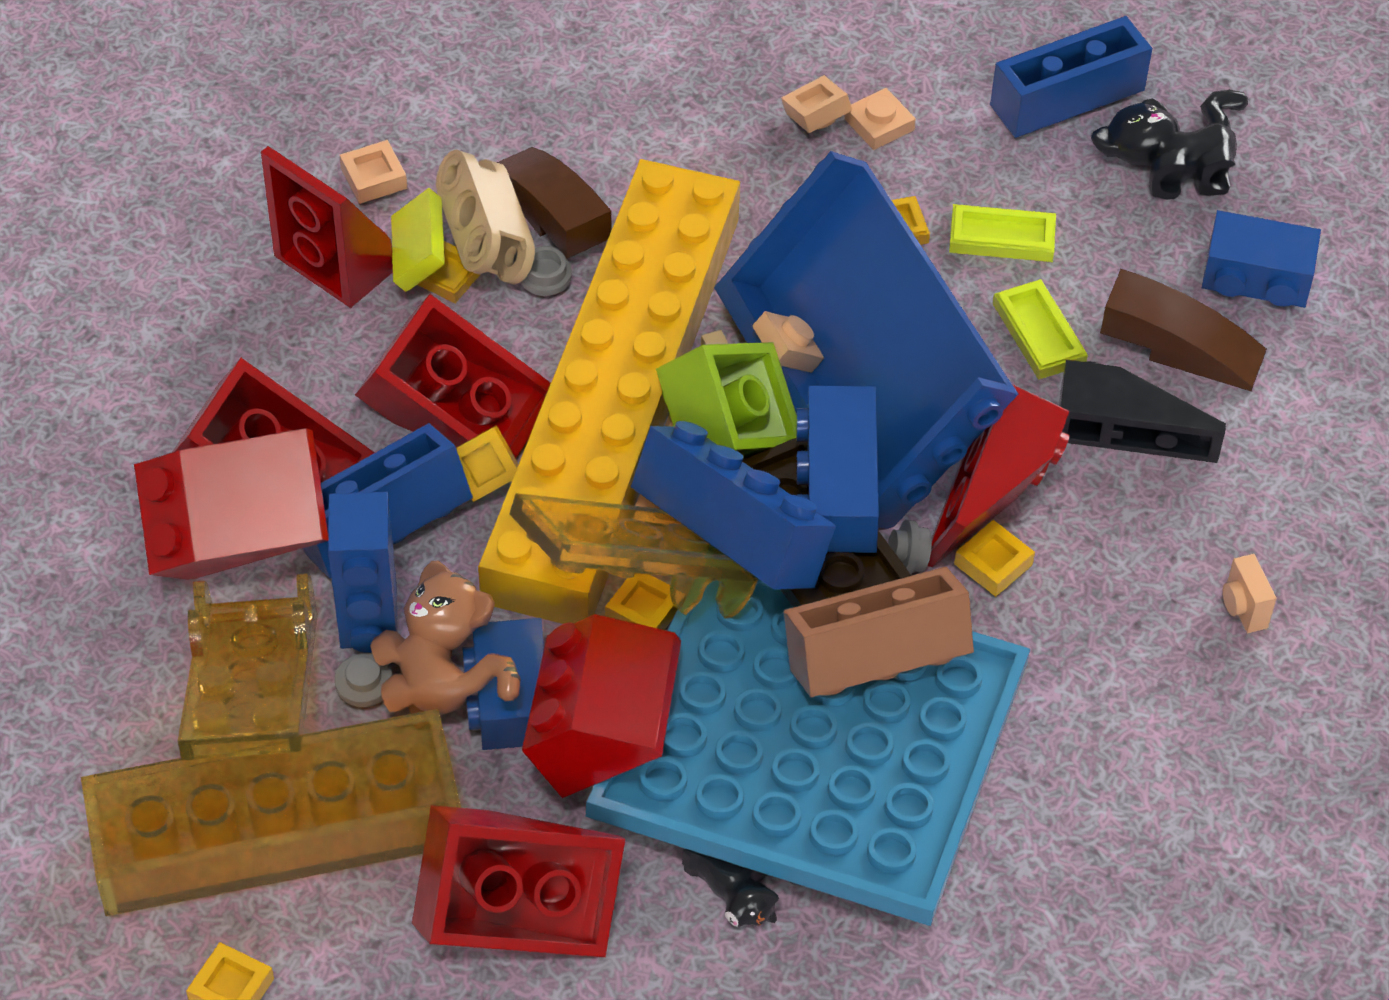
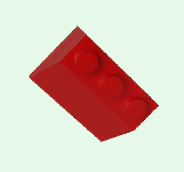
M593 614L576 623H564L547 635L522 751L562 798L662 757L681 646V639L675 632Z

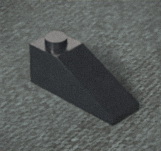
M1066 360L1059 406L1069 410L1062 432L1069 434V444L1218 463L1225 436L1226 423L1122 367L1103 365L1091 361Z

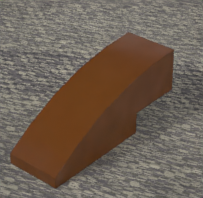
M530 147L497 162L503 164L507 169L524 217L540 237L547 234L566 259L608 240L612 230V211L597 193L562 161L543 150Z
M1120 269L1106 303L1100 334L1151 349L1149 361L1251 392L1267 350L1245 330L1214 309L1185 293L1124 269Z

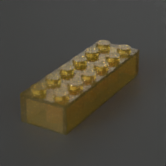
M439 709L81 777L96 882L105 916L423 854L431 805L461 808Z

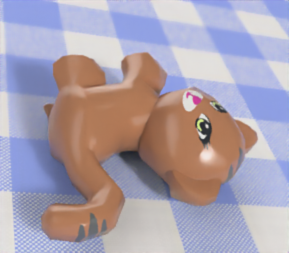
M431 561L422 571L418 586L411 592L403 608L410 635L405 639L396 631L385 630L376 636L370 644L373 657L378 665L384 666L395 663L401 669V674L391 676L381 686L384 705L389 712L400 711L408 707L412 720L417 725L431 716L447 714L458 710L468 696L482 690L494 677H497L498 697L504 701H513L519 696L521 681L514 661L508 656L495 653L487 654L465 673L453 663L451 659L452 651L458 648L477 628L486 626L490 621L494 610V601L490 594L477 591L471 581L456 572H451L440 561Z

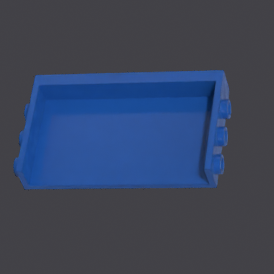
M830 151L815 166L813 172L792 197L782 205L780 211L763 231L750 242L745 252L714 287L747 343H762L752 325L764 311L787 317L791 315L797 316L804 320L813 330V340L824 356L822 362L812 373L781 366L796 415L797 408H808V386H876L878 527L889 529L894 527L916 503L925 499L939 478L952 465H955L964 458L969 446L986 428L992 426L1001 418L1003 410L1018 395V392L865 161Z

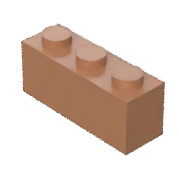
M947 567L784 610L790 670L810 697L835 695L847 687L873 680H889L901 672L927 665H943L955 657L974 652L969 592Z

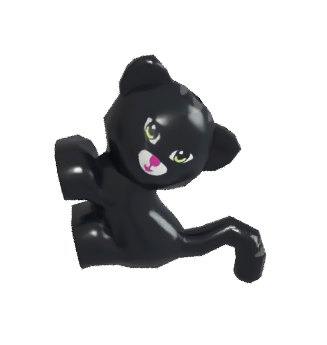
M1230 89L1212 92L1200 106L1208 125L1192 132H1181L1177 119L1167 111L1161 102L1153 98L1147 99L1142 103L1133 104L1121 109L1113 117L1109 126L1100 127L1093 131L1091 140L1095 147L1107 157H1118L1131 165L1151 166L1149 189L1154 197L1165 200L1177 198L1181 195V183L1187 178H1194V182L1202 195H1225L1231 187L1228 171L1230 167L1235 165L1234 158L1237 151V140L1235 133L1231 130L1228 117L1221 109L1244 110L1248 105V97L1244 92Z

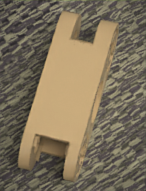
M457 149L450 151L439 166L436 177L437 194L442 198V208L464 268L476 274L486 272L496 274L501 281L513 285L521 283L532 268L535 246L507 169L503 164L487 159L478 162L474 155ZM516 252H517L516 261H515L514 264H513V259H514V256H515V254H516Z

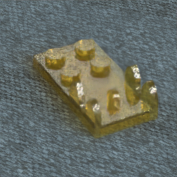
M516 493L509 513L527 532V538L538 544L551 558L550 562L563 571L583 573L585 568L599 569L622 578H632L635 573L672 576L670 585L671 601L684 615H687L701 601L705 588L709 583L719 581V588L716 594L719 612L724 618H731L739 613L747 604L758 581L756 576L660 508Z
M309 573L296 575L298 597L212 603L207 582H193L195 610H188V633L192 659L177 740L181 760L302 751L318 615L313 584Z

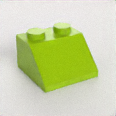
M774 342L701 345L656 369L662 388L663 399L668 407L673 426H675L677 421L697 424L707 430V438L717 445L726 446L740 452L744 457L743 459L796 438L797 415Z

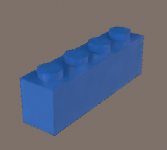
M677 421L675 426H650L631 484L632 489L772 589L815 588L836 528L835 524L816 512L817 505L806 498L791 495L780 488L778 478L767 472L754 470L742 462L744 457L740 452L726 446L717 445L707 438V430L697 424Z

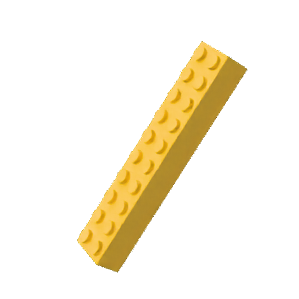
M639 160L478 565L479 590L491 595L494 607L561 624L567 622L576 623L595 614L639 494L631 488V484L650 426H664L669 412L663 399L662 388L656 369L691 351L739 221L740 181L649 160Z

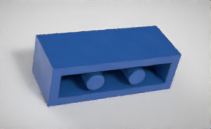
M1127 16L1115 19L996 62L990 106L1014 138L1026 135L1145 91L1153 48Z
M808 386V408H797L796 441L807 442V451H797V485H808V494H797V496L817 505L816 512L836 525L827 552L877 553L879 502L876 386Z
M430 423L321 483L327 530L329 526V494L388 492L393 545L401 542L408 534L431 521L450 514L454 508L473 498L456 446ZM328 541L303 548L308 558L331 579Z
M388 492L329 494L328 553L340 649L353 648L359 652L371 653L370 644L376 636L385 630L398 632L397 582Z

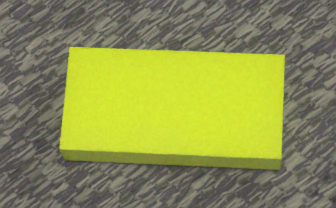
M428 188L391 216L393 282L405 292L410 291L445 265L442 198L432 189Z
M953 204L949 253L1053 262L1056 213Z
M1041 279L994 293L993 306L1038 380L1064 372L1066 360L1087 362V352Z

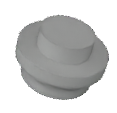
M550 246L535 248L532 268L521 284L527 291L536 295L551 296L565 290L571 282V265L560 250Z
M904 520L899 530H892L888 544L910 574L913 571L924 572L931 555V532L929 528L919 527L918 523L914 520Z
M357 654L347 658L339 665L335 673V687L340 698L346 703L362 708L372 707L383 700L381 686L393 675L389 664L384 666L378 665L373 654Z

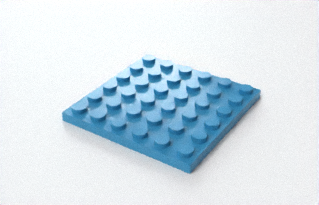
M705 551L668 631L675 632L681 639V646L662 757L594 784L586 801L585 817L931 926L1026 669L1030 648L972 631L973 653L955 657L943 665H927L901 672L889 680H873L847 687L835 695L810 697L790 670L784 610L793 607L780 589H772L732 559Z

